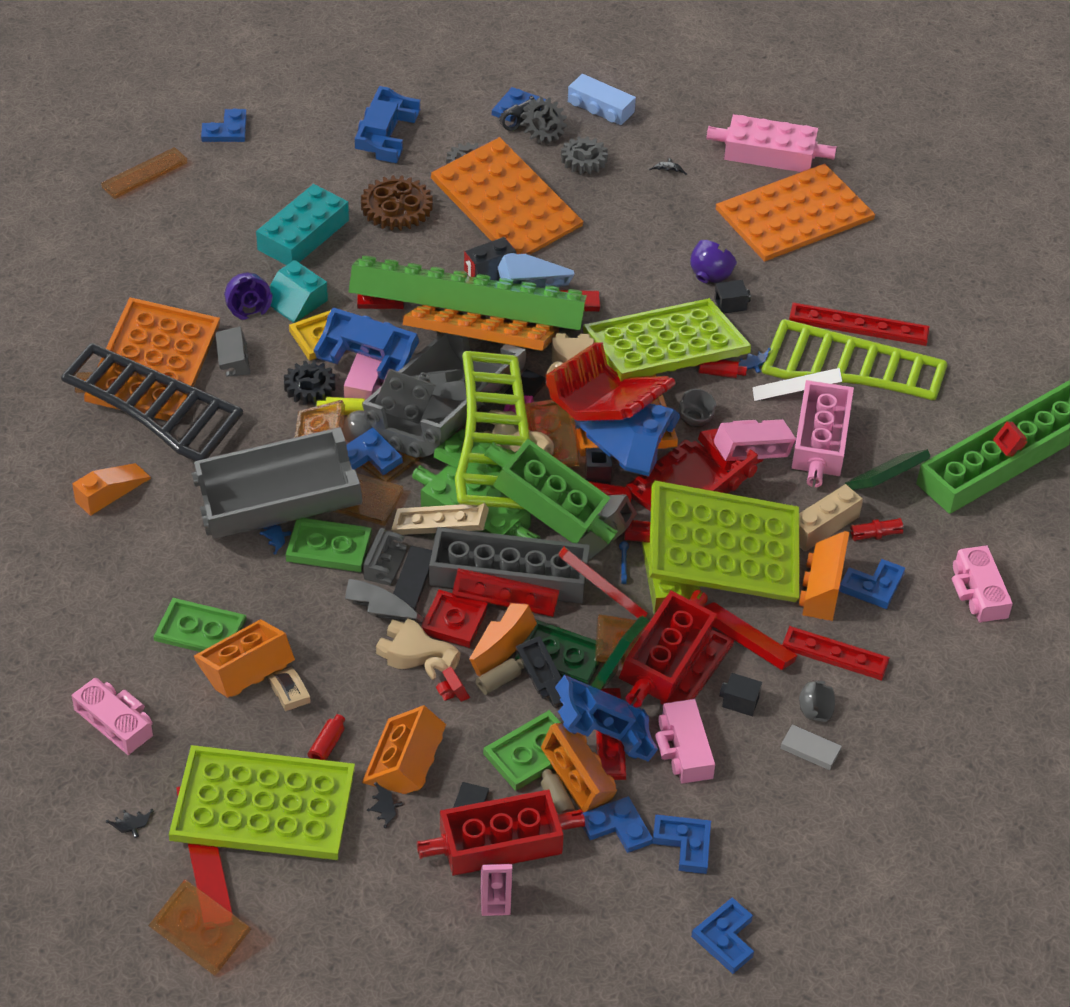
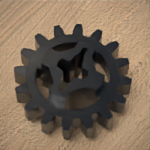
M303 361L302 366L295 363V369H287L288 374L284 375V391L287 392L288 398L294 397V402L296 403L303 400V405H306L308 401L316 405V400L325 401V396L331 397L332 391L336 389L335 374H332L331 367L325 369V363L316 365V361H313L312 364Z

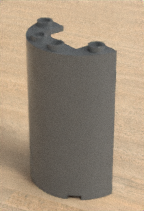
M441 333L398 372L413 376L421 372L461 369L462 377L465 378L462 354L465 351H470L468 337ZM505 344L501 348V354L517 356L521 372L526 361V349ZM473 361L474 371L511 375L510 366L507 364ZM481 382L482 385L476 392L499 393L507 384ZM381 387L362 403L366 421L396 451L413 457H425L434 453L435 449L457 432L467 420V399L451 400L432 394L419 424L385 413L384 406L375 404ZM477 402V412L482 407H484L487 404V402Z
M341 427L194 461L196 471L191 472L195 487L200 486L205 506H200L206 535H212L213 540L362 504L360 483L355 469L352 470Z

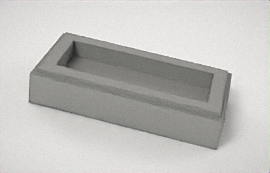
M792 725L782 741L780 749L830 770L842 746Z

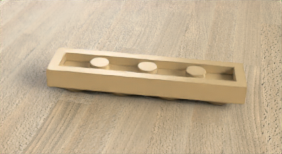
M485 503L478 506L445 505L398 508L391 530L401 535L436 533L437 527L466 531L483 530L489 508Z

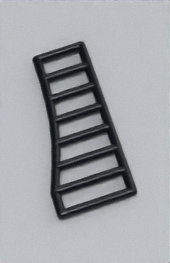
M90 343L61 376L63 382L124 411L156 434L177 454L193 461L209 458L243 415V409L94 343ZM93 354L104 358L102 363L86 381L74 376ZM114 363L125 367L106 391L95 386ZM134 372L146 377L127 401L115 396ZM155 381L166 385L165 390L145 414L134 407ZM176 391L187 394L188 397L163 427L152 420ZM197 400L209 404L180 442L170 435ZM218 409L230 413L229 417L200 453L188 448Z

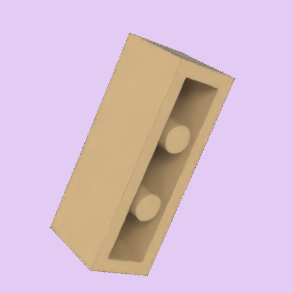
M845 484L800 512L799 547L806 552L814 547L817 542L828 538L859 518L863 498Z

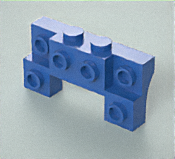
M379 86L370 107H366L364 120L359 122L358 132L355 137V149L375 152L376 160L397 163L403 151V140L391 138V135L398 120L415 123L421 110L420 99L405 97L388 87Z
M333 307L327 317L324 331L314 348V352L318 359L337 365L345 350L380 360L381 363L377 368L379 378L385 380L389 369L399 371L409 362L420 341L417 333L395 327L388 322L375 321L369 316H359Z
M566 675L555 686L561 697L560 701L563 704L558 713L564 721V727L573 734L578 732L589 736L595 729L621 740L625 747V753L631 758H641L648 762L658 750L650 735L649 716L643 708L633 707V704L630 705L627 701Z

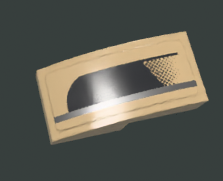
M292 667L267 676L275 695L279 697L285 711L310 703V695L299 675Z

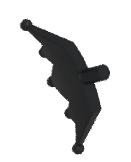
M671 158L668 159V162H659L652 168H649V170H675L687 175L679 164L672 163Z
M375 782L374 785L379 793L373 795L372 798L377 799L378 802L370 809L368 808L367 811L381 813L377 820L384 819L385 824L383 827L387 828V824L396 816L395 807L403 806L402 801L393 802L392 792L378 785V782Z
M150 809V812L145 815L138 811L137 817L123 810V820L115 817L116 822L107 819L106 823H109L121 833L132 831L134 838L139 837L137 829L146 826L149 816L154 810Z

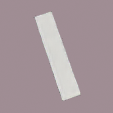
M840 368L753 387L754 401L802 391L805 389L806 380L828 384L842 382Z

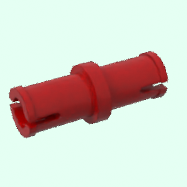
M901 518L886 521L875 519L872 520V523L851 525L850 529L853 530L851 535L853 541L874 537L877 540L881 539L882 536L903 534V529H901L903 522Z

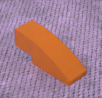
M511 603L500 622H490L469 658L477 676H481L501 665L516 651V646L522 644L530 635L537 622L529 605Z

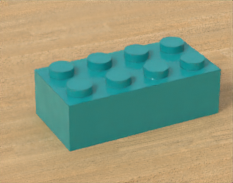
M312 184L256 231L257 250L285 265L294 260L300 263L349 221V202Z

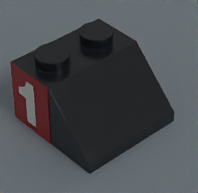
M505 237L464 251V270L470 277L482 274L490 276V280L499 281L500 275L497 268L504 255L516 253V250Z

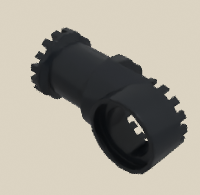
M530 96L529 100L519 105L515 104L503 111L501 116H499V122L502 127L508 131L516 130L520 123L525 120L520 117L525 112L523 108L535 98ZM540 108L535 109L533 112L540 111ZM514 115L515 122L507 126L505 124L506 117Z

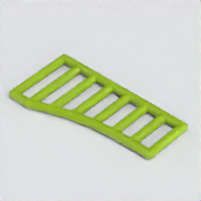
M783 319L770 346L771 351H769L767 359L762 366L763 374L785 380L819 373L823 367L832 341L846 344L837 368H840L842 383L871 386L933 401L938 396L947 368V362L931 356ZM787 329L800 332L787 369L773 367ZM809 336L823 338L811 372L796 371ZM854 347L868 350L860 375L845 374ZM877 352L891 356L883 379L869 377ZM900 358L914 362L906 384L892 381ZM923 364L936 367L930 390L915 387Z
M465 351L462 354L466 383L467 420L465 439L455 475L457 501L461 505L478 506L485 503L488 507L524 509L510 498L467 495L466 484L493 486L498 476L466 473L469 463L498 465L490 458L484 456V454L471 453L474 442L489 444L495 442L501 445L522 446L527 439L530 440L518 357L515 355ZM473 361L507 364L510 366L511 375L474 371ZM475 381L512 385L514 395L476 392ZM477 402L515 405L516 415L477 412ZM476 422L518 425L520 436L475 432Z

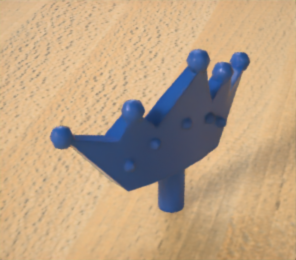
M769 347L764 354L759 351L758 356L748 353L746 360L740 359L739 366H746L747 370L754 368L757 373H760L759 366L764 364L771 348Z
M279 525L265 527L264 529L267 530L259 533L272 540L268 544L275 546V552H273L275 555L285 544L284 536L291 535V531L282 532Z

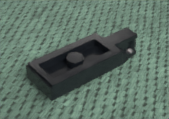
M538 636L517 645L516 652L537 693L540 694L542 699L548 697L555 709L563 706L560 701L561 697L555 688L562 678L541 637Z

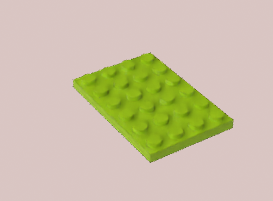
M710 298L583 325V333L589 334L594 339V343L603 342L607 364L618 374L620 381L626 378L653 376L657 373L675 371L676 369L693 367L707 362H716L730 357H739L751 352V344Z
M654 481L651 492L649 577L796 602L799 599V507Z
M191 745L169 831V841L338 860L355 764Z

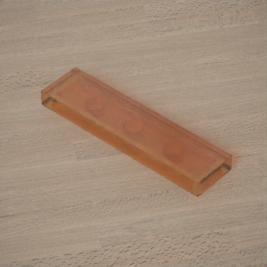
M173 147L102 182L101 185L113 199H116L187 164V158Z

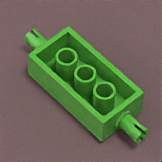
M527 439L519 450L512 455L496 445L495 442L485 452L484 456L502 467V471L493 486L570 542L578 543L586 532L589 533L591 531L609 544L618 532L599 519V515L610 497L531 440Z
M421 465L414 470L412 478L425 485L421 489V507L461 505L457 501L455 486L457 468L448 465L437 475ZM466 484L467 495L509 498L492 485ZM488 507L489 510L484 529L477 531L541 539L539 535L527 530L531 525V513L526 509Z

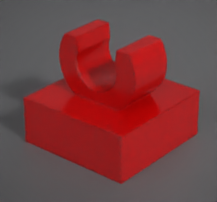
M1009 421L1005 423L993 439L1004 454L1013 457L1018 450H1022L1028 443L1026 441L1027 438L1019 428Z
M451 666L442 671L447 681L439 683L436 689L444 701L454 698L455 695L460 702L471 698Z

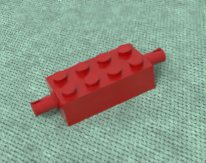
M670 590L626 657L619 679L633 685V688L626 696V701L630 705L635 698L637 699L633 707H640L647 694L667 703L707 639L717 614L703 607L708 601V597L704 592L698 599L697 597L701 591L695 590L691 598L687 599Z
M549 789L440 810L441 837L417 841V851L420 859L444 854L448 858L452 876L480 871L482 870V865L515 864L560 855L563 851L564 835L562 830L585 827V818L582 809L558 814Z

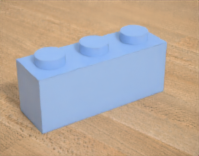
M581 74L568 86L569 103L573 106L581 107L591 114L599 115L609 122L622 125L635 112V96L587 75Z

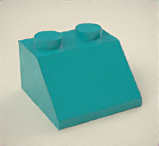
M296 260L280 269L269 286L273 298L270 307L293 323H296L328 301L327 281Z

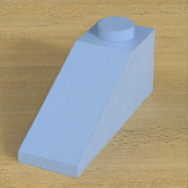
M509 253L504 255L497 267L500 278L511 279L513 284L522 285L523 282L535 283L538 288L569 285L574 276V271L527 254Z

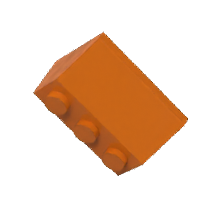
M843 531L817 542L814 553L809 552L806 567L811 568V571H805L803 586L807 587V591L801 590L799 606H804L803 616L833 621L849 532Z
M261 619L194 655L195 661L214 689L227 698L240 694L244 688L251 684L263 681L269 674L283 670L287 664L295 660L286 633Z
M425 705L389 718L362 783L375 786L374 783L378 782V785L385 789L402 794L420 790L426 782L429 767L434 762V755L443 739L442 734L446 724Z
M563 723L551 725L541 745V749L578 807L583 812H586L611 801L617 792L615 781L602 768L599 756L591 751L587 745L585 735L578 732L577 734L569 732Z

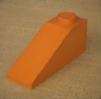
M136 463L95 470L72 483L75 502L91 516L148 481L151 477Z

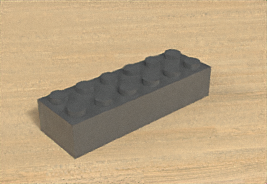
M437 527L429 564V585L453 588L457 570L460 568L559 590L557 601L582 604L586 577L559 556V552L565 546L588 565L590 545Z

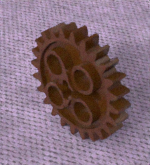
M392 175L391 180H388L386 177H383L382 182L375 180V185L368 184V189H364V194L361 195V210H363V216H367V221H373L374 226L381 224L382 229L390 226L391 231L394 227H398L402 231L403 226H406L408 229H411V224L419 226V221L425 222L426 217H430V211L433 210V196L430 190H426V185H420V180L412 182V177L404 180L403 175L399 179Z

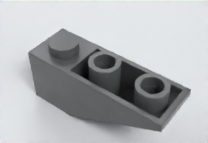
M608 495L610 499L599 515V519L618 531L612 541L627 530L637 514L627 495ZM591 531L589 533L586 532L578 542V544L590 545L589 560L609 545Z

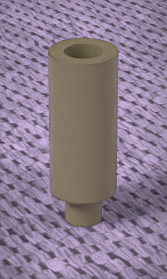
M511 658L476 678V685L484 695H487L520 676L521 670L525 667L521 659L515 661Z
M550 769L544 770L541 773L543 778L541 786L543 790H550L556 812L561 814L576 811L560 777L557 774H553Z

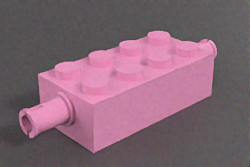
M734 114L728 129L708 126L706 140L725 142L724 160L797 172L811 169L812 160L815 157L834 160L837 146L817 144L818 128Z
M806 380L791 469L809 471L807 484L811 487L813 486L814 479L816 480L815 487L822 485L823 474L840 476L854 387L837 385V383L828 384Z

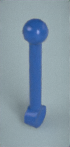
M623 541L619 544V548L622 550L621 584H626L627 550L629 544Z

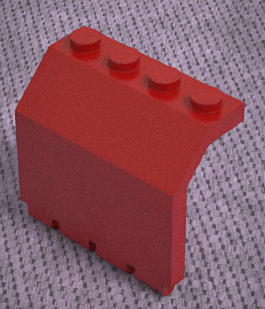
M603 342L593 343L546 374V385L551 399L576 421L623 420L624 418H631L675 386V380L668 376L633 377L620 381L618 374L607 364Z
M684 440L673 451L668 452L657 461L649 476L640 474V476L636 477L625 487L630 488L632 499L650 512L652 484L654 481L728 494L731 491H735L745 479L754 476L758 468V454L750 449L744 461L736 460L735 463L731 464V469L723 470L704 446L696 441L691 443L688 440Z

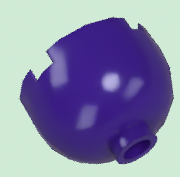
M700 240L691 254L690 265L699 281L703 283H720L732 274L737 261L727 249L724 252L718 249L719 244L709 240Z
M249 272L233 277L226 285L224 292L227 307L234 316L241 320L249 319L247 315L261 312V315L265 314L270 308L273 299L268 283L257 274ZM244 306L247 308L256 306L253 313H245L242 310Z

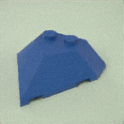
M649 404L631 418H624L623 420H572V425L577 429H583L586 432V437L609 457L614 456L620 461L619 465L624 470L649 476L657 462L658 445L666 431L673 432L680 419V414L676 410L662 405Z

